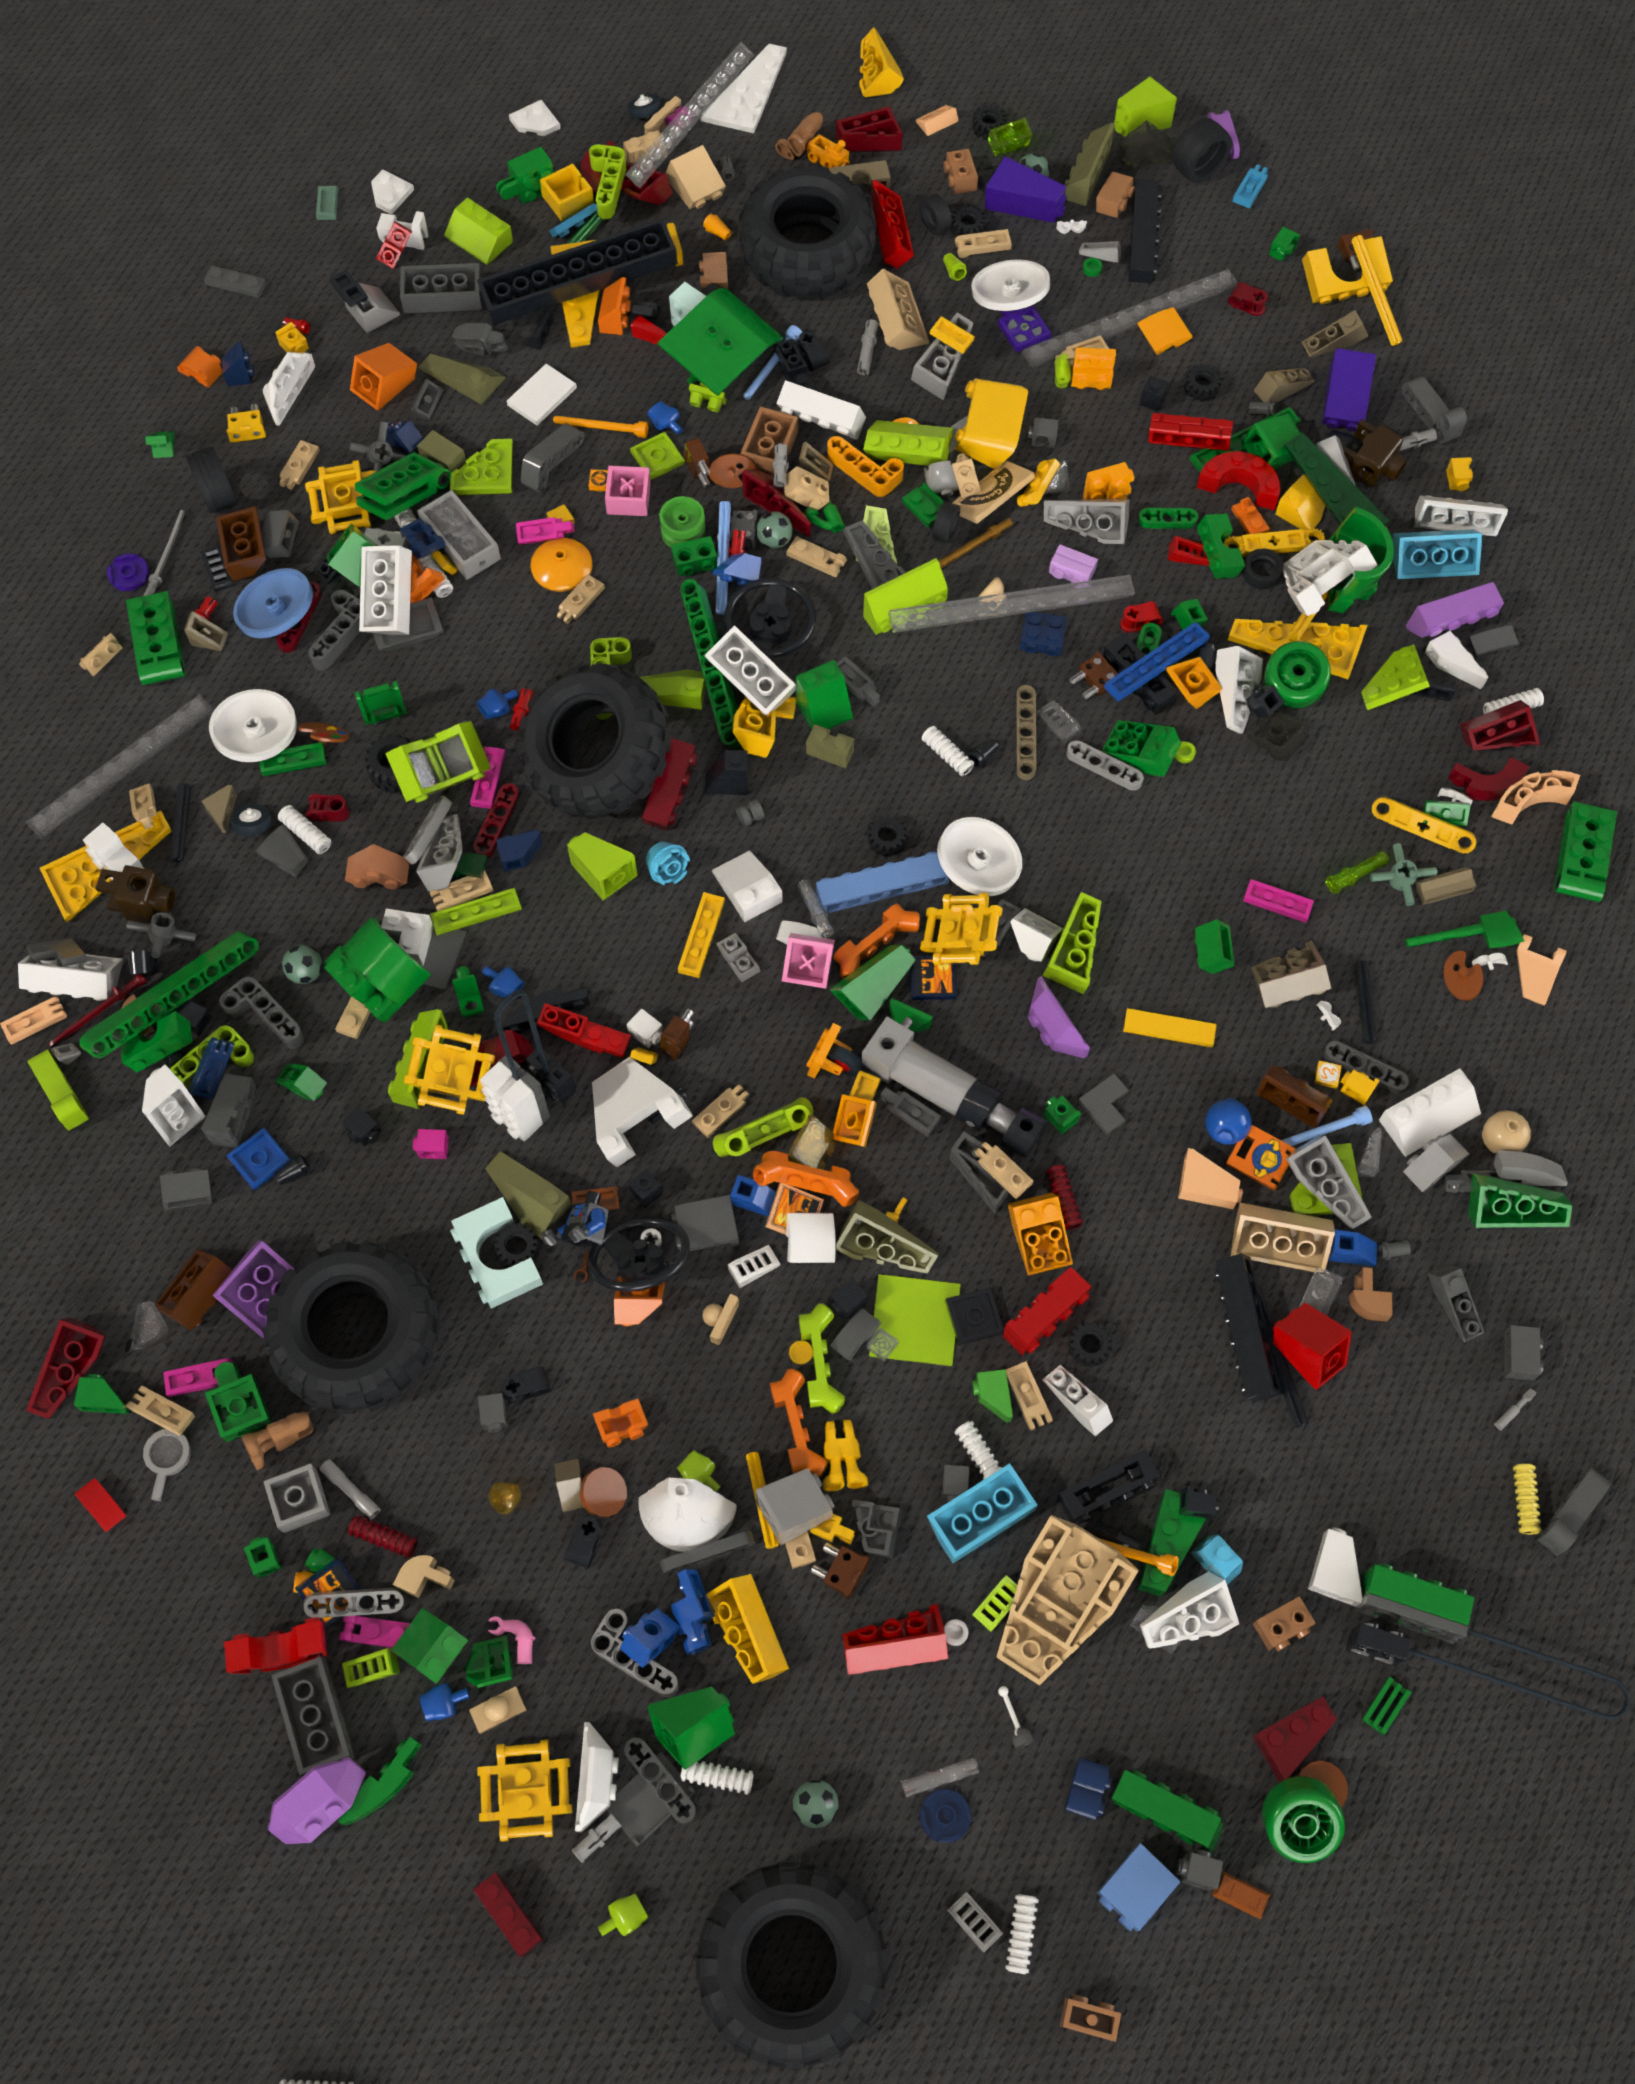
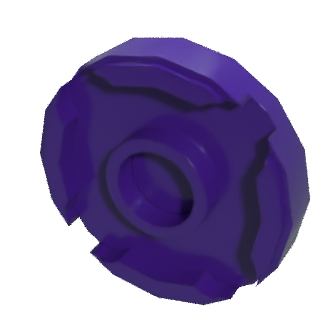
M136 554L120 555L107 568V576L111 585L121 591L139 589L147 582L150 574L146 560Z

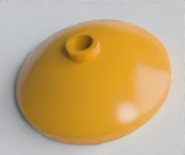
M559 538L543 543L536 549L531 559V572L537 583L548 590L557 592L575 589L587 574H591L593 567L589 550L582 543L569 538Z

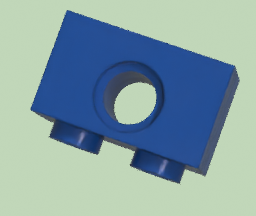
M657 1608L650 1614L645 1613L638 1624L635 1626L630 1625L625 1630L622 1636L624 1641L620 1650L643 1668L673 1644L680 1626Z

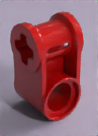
M1150 601L1126 607L1120 627L1123 631L1132 633L1141 631V628L1148 623H1155L1160 626L1163 623V619L1156 602Z

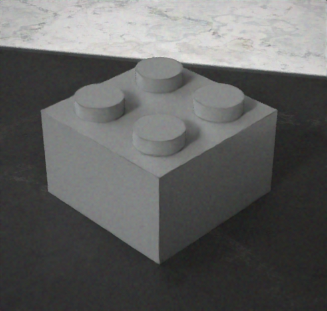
M312 1464L263 1481L277 1528L283 1533L331 1515L318 1471Z

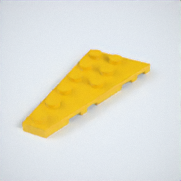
M595 240L550 246L551 255ZM600 290L562 302L571 348L590 345Z
M1235 619L1228 640L1273 654L1280 646L1294 641L1289 639V635L1296 622L1293 624H1284L1282 621L1263 623L1261 620ZM1310 622L1299 641L1309 642L1320 648L1329 660L1331 674L1349 679L1368 625H1360L1359 627H1349V624L1329 626L1327 623Z
M162 811L157 812L156 816L151 817L154 826L145 830L140 821L114 832L118 835L124 847L139 860L172 832ZM87 846L40 867L41 873L67 923L102 893L97 892L95 889L101 870L92 862L93 858L85 851ZM110 878L106 880V882L112 881Z

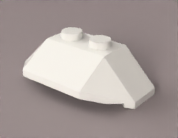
M287 352L278 368L273 371L268 384L264 386L263 394L275 425L280 426L314 370L315 364L312 354Z
M584 1722L575 1823L576 1832L586 1830L610 1807L611 1800H616L617 1785L612 1784L613 1773H618L619 1757H615V1752L590 1722Z

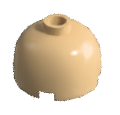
M1509 1110L1499 1111L1489 1117L1482 1131L1484 1144L1494 1154L1497 1153V1150L1522 1152L1528 1145L1531 1137V1129L1526 1119L1517 1112Z

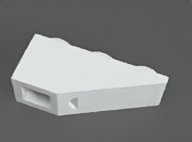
M1451 631L1429 642L1425 653L1437 668L1479 689L1484 687L1488 679L1486 671L1477 664L1472 654L1467 652L1459 638L1454 636Z
M1061 1365L1043 1379V1382L1075 1418L1094 1436H1097L1113 1422L1108 1405Z

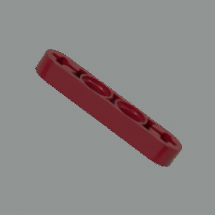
M310 582L315 592H313L312 603L308 611L299 621L301 626L297 629L290 628L277 637L278 647L284 653H290L297 648L321 599L322 592L316 582ZM290 634L291 643H286V645H284L283 642H287L289 640Z
M507 783L499 789L474 842L475 854L487 855V858L494 854L497 847L496 840L501 839L520 797L516 785ZM510 791H513V795H509V797H508V799H507L508 803H506V802H505V801H506V794H505V793H509ZM499 808L507 810L504 816H497L495 814ZM491 826L498 827V832L489 834L487 829ZM486 839H488V849H484L482 852L480 850V847H484L486 844Z

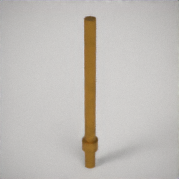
M1008 518L998 525L994 524L989 527L987 532L938 561L940 567H945L989 539L997 538L1001 535V532L1011 527L1013 522Z

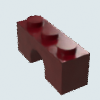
M494 1872L473 1890L519 1957H524L544 1940L530 1918L519 1907L513 1897L514 1895L498 1873Z

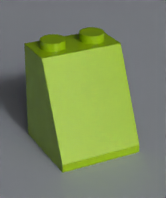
M1148 77L1118 99L1114 121L1115 130L1124 137L1130 138L1171 127L1177 97L1153 78Z
M586 832L580 836L573 837L567 844L571 865L602 900H605L638 876L635 856L629 851Z

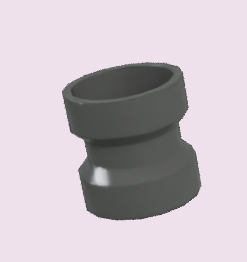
M757 799L749 801L748 805L736 807L737 816L744 827L751 825L754 820L759 821L765 818L763 809Z

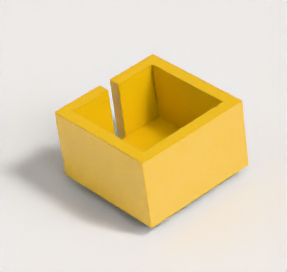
M574 164L540 179L542 197L561 221L594 204L592 187L584 177L582 178L581 173Z

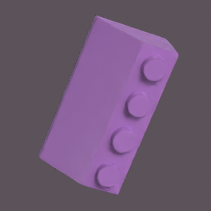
M1494 582L1417 606L1406 624V628L1421 638L1429 635L1434 637L1447 629L1452 631L1463 624L1476 623L1484 617L1492 618L1499 613L1504 602Z

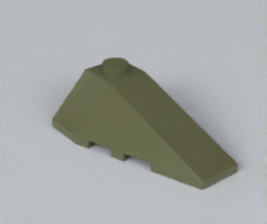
M430 354L419 365L420 370L481 405L505 380L504 375L490 367Z

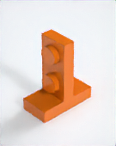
M413 554L411 557L410 603L424 600L445 579L441 572L431 568L423 571Z

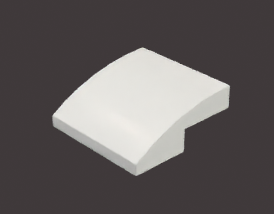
M787 1213L786 1236L789 1238L787 1261L790 1263H835L833 1213Z

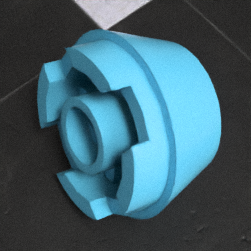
M659 842L647 853L646 864L650 875L654 881L662 885L670 882L676 884L688 872L685 869L690 858L686 850L680 845Z

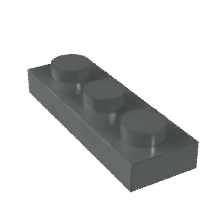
M212 265L204 279L205 285L260 298L267 284L264 278Z

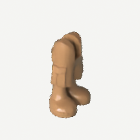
M815 112L807 115L787 140L780 139L775 145L777 152L789 160H793L796 156L800 157L804 153L808 142L821 129L823 122L822 114Z
M295 1412L284 1419L268 1424L266 1426L267 1429L254 1433L249 1432L241 1436L258 1471L264 1467V1454L269 1449L275 1447L280 1452L311 1434L314 1429L307 1412Z

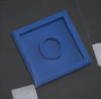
M262 1128L226 1155L254 1191L274 1177V1173L290 1160L265 1128Z

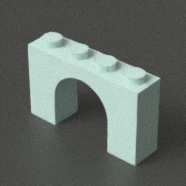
M503 1197L451 1221L454 1226L450 1230L456 1243L460 1241L463 1249L459 1250L464 1262L469 1261L473 1268L468 1270L474 1283L479 1281L482 1288L478 1293L483 1304L488 1302L490 1308H494L543 1285L532 1258L503 1270L488 1268L480 1261L479 1252L483 1242L492 1234L505 1229L506 1226L510 1227L512 1224H515Z

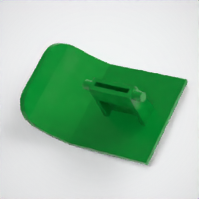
M719 288L708 294L657 345L690 372V377L687 379L689 385L690 383L694 384L696 381L698 383L702 382L715 395L719 396L768 347L783 341L785 338L730 290Z

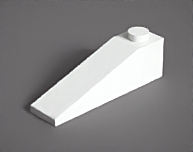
M1240 646L1217 650L1215 670L1218 683L1223 688L1220 691L1226 726L1241 734L1244 732L1250 714L1246 699L1252 695L1250 692L1254 689V686L1260 684L1263 659Z
M1207 1572L1186 1584L1141 1623L1140 1627L1147 1647L1151 1649L1176 1644L1178 1641L1187 1639L1193 1641L1208 1635L1211 1637L1219 1636L1239 1625V1621L1226 1581L1211 1572Z

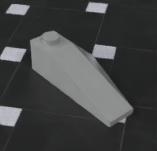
M458 814L444 817L416 870L428 892L443 890L448 887L463 852Z
M1326 1136L1310 1140L1294 1150L1286 1158L1296 1178L1350 1229H1354L1372 1218Z

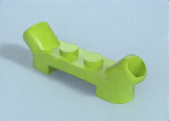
M798 1098L791 1104L729 1132L716 1135L713 1139L714 1150L720 1157L739 1156L747 1153L757 1145L790 1130L795 1131L807 1125L814 1112L813 1106L808 1099Z
M820 1303L817 1304L811 1313L799 1314L801 1341L811 1340L816 1380L807 1381L810 1408L822 1406L831 1414H834L844 1405L845 1396L827 1383L826 1377H831L829 1362L824 1363L823 1354H828L826 1339L821 1340V1333L834 1318V1313L827 1305Z

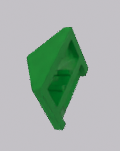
M507 1635L473 1644L472 1653L466 1665L467 1681L480 1688L512 1679L514 1667Z

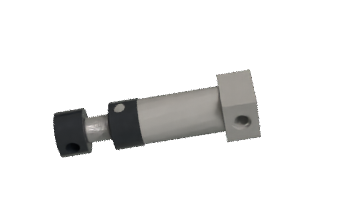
M889 1017L885 1018L862 1051L861 1069L881 1078V1081L889 1084L892 1079L954 1115L956 1119L978 1132L982 1131L986 1125L994 1127V1129L1004 1134L1001 1142L1002 1145L1024 1158L1028 1157L1044 1132L1048 1120L1024 1106L1018 1113L1004 1107L1000 1103L1003 1092L981 1079L973 1077L914 1042V1032L908 1029L912 1024L910 1018L905 1017L901 1024Z

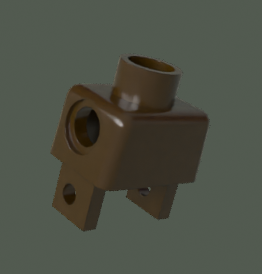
M1361 419L1354 436L1363 441L1362 448L1356 453L1342 445L1353 479L1369 487H1374L1383 476L1395 481L1407 463V459L1398 455L1403 443L1402 437L1382 424L1376 428Z
M125 865L122 872L101 869L95 888L97 892L110 894L107 904L108 910L122 912L127 921L131 920L150 924L153 915L156 913H171L176 900L175 888L163 886L155 871ZM113 877L111 882H106L108 878ZM132 884L137 889L136 891L132 889Z

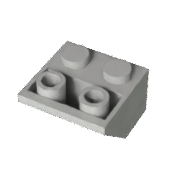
M359 283L368 298L353 307H350L345 302L347 310L366 333L400 316V312L379 287Z

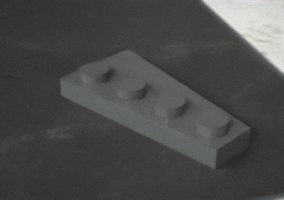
M863 520L843 529L872 589L906 573L901 566L894 562L888 550H884L879 543V539Z

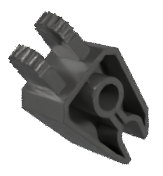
M464 323L457 326L451 336L456 340L454 344L461 350L489 357L492 352L503 353L508 347L502 332L493 331L492 326L487 323Z

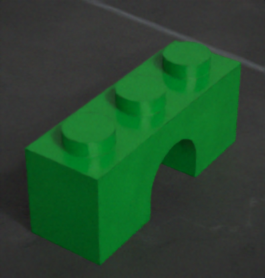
M1205 515L1197 526V532L1201 537L1203 549L1207 555L1209 567L1213 572L1214 578L1237 577L1245 567L1239 548L1232 549L1223 544L1225 539L1233 532L1228 515Z
M176 1011L158 1020L157 1032L152 1039H148L143 1034L138 1033L120 1046L122 1063L138 1073L193 1043L190 1021Z

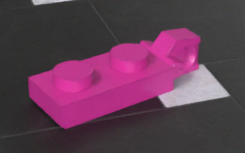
M555 517L516 523L519 545L564 538L566 533L575 532L574 523H571V521L562 522L561 518L557 519Z

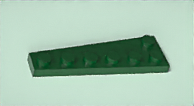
M1303 432L1284 445L1339 525L1343 523L1354 507H1359L1372 513L1384 525L1389 522L1388 518Z

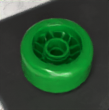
M1305 641L1286 643L1276 649L1268 660L1264 673L1265 686L1273 685L1285 702L1282 704L1284 707L1292 709L1308 707L1317 702L1326 691L1331 676L1330 663L1325 653L1314 644ZM1293 671H1300L1303 675L1297 676Z
M1306 1776L1290 1777L1276 1784L1264 1800L1262 1808L1263 1824L1272 1846L1283 1857L1298 1863H1314L1327 1858L1339 1847L1345 1833V1818L1337 1797L1323 1782Z

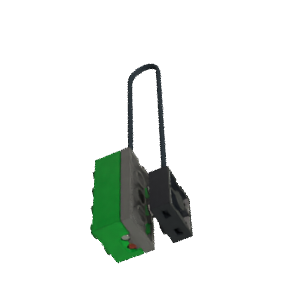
M1384 1563L1375 1564L1364 1573L1361 1585L1363 1599L1361 1604L1356 1606L1355 1611L1452 1644L1457 1642L1458 1639L1465 1638L1467 1633L1612 1681L1622 1689L1625 1696V1704L1618 1714L1606 1715L1410 1649L1411 1639L1405 1638L1404 1633L1396 1630H1389L1387 1632L1379 1629L1380 1626L1378 1624L1368 1621L1350 1630L1346 1650L1393 1666L1407 1660L1408 1653L1603 1719L1613 1720L1627 1712L1630 1705V1695L1620 1680L1468 1629L1467 1626H1469L1475 1597L1467 1595V1591L1460 1588H1452L1451 1590L1442 1587L1443 1583L1436 1580L1428 1579V1581L1418 1579V1575L1412 1572L1403 1571V1573L1394 1571V1567Z

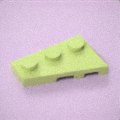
M866 505L864 523L879 539V543L884 550H888L892 555L891 558L897 564L894 555V545L890 535L887 510Z

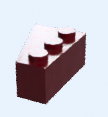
M889 106L836 121L837 142L843 140L846 144L844 149L848 151L902 150L903 133Z
M1522 700L1460 724L1464 741L1473 750L1496 749L1505 746L1520 747L1521 745L1529 744L1540 745L1530 706Z
M505 1030L504 1034L512 1059L520 1066L526 1065V1058L534 1052L531 1042L513 1030ZM500 1036L480 1042L477 1051L495 1056L494 1063L491 1064L490 1069L506 1055ZM475 1061L470 1087L478 1083L482 1065L480 1061Z
M1322 1696L1253 1736L1278 1782L1287 1779L1337 1719Z

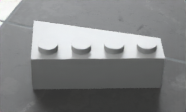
M957 312L950 322L971 334L973 322ZM936 338L914 365L911 380L944 400L963 354Z

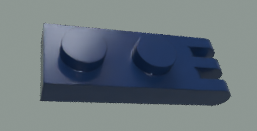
M214 1037L210 1039L188 1089L191 1095L212 1099L233 1051L234 1042H226Z

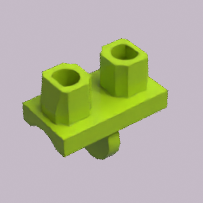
M702 382L700 386L690 383L691 406L701 408L703 399L709 400L708 410L718 413L722 404H726L727 398H725L724 392L717 396Z

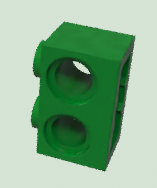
M711 536L671 545L672 559L678 577L690 576L696 572L711 571L717 568V554Z

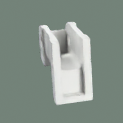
M416 211L412 223L397 221L396 215L381 213L377 232L379 239L383 243L394 221L412 231L405 246L424 250L423 238H428L429 236L424 212Z

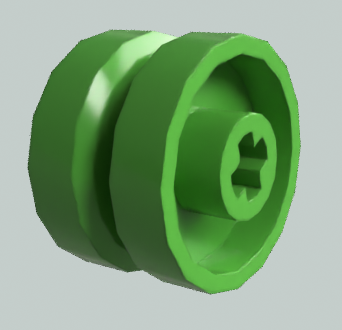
M685 496L674 497L661 507L659 513L661 534L667 546L671 547L674 544L705 537L704 509L698 501Z

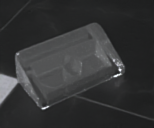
M1316 1268L1300 1306L1306 1302L1327 1316L1343 1277L1324 1269Z

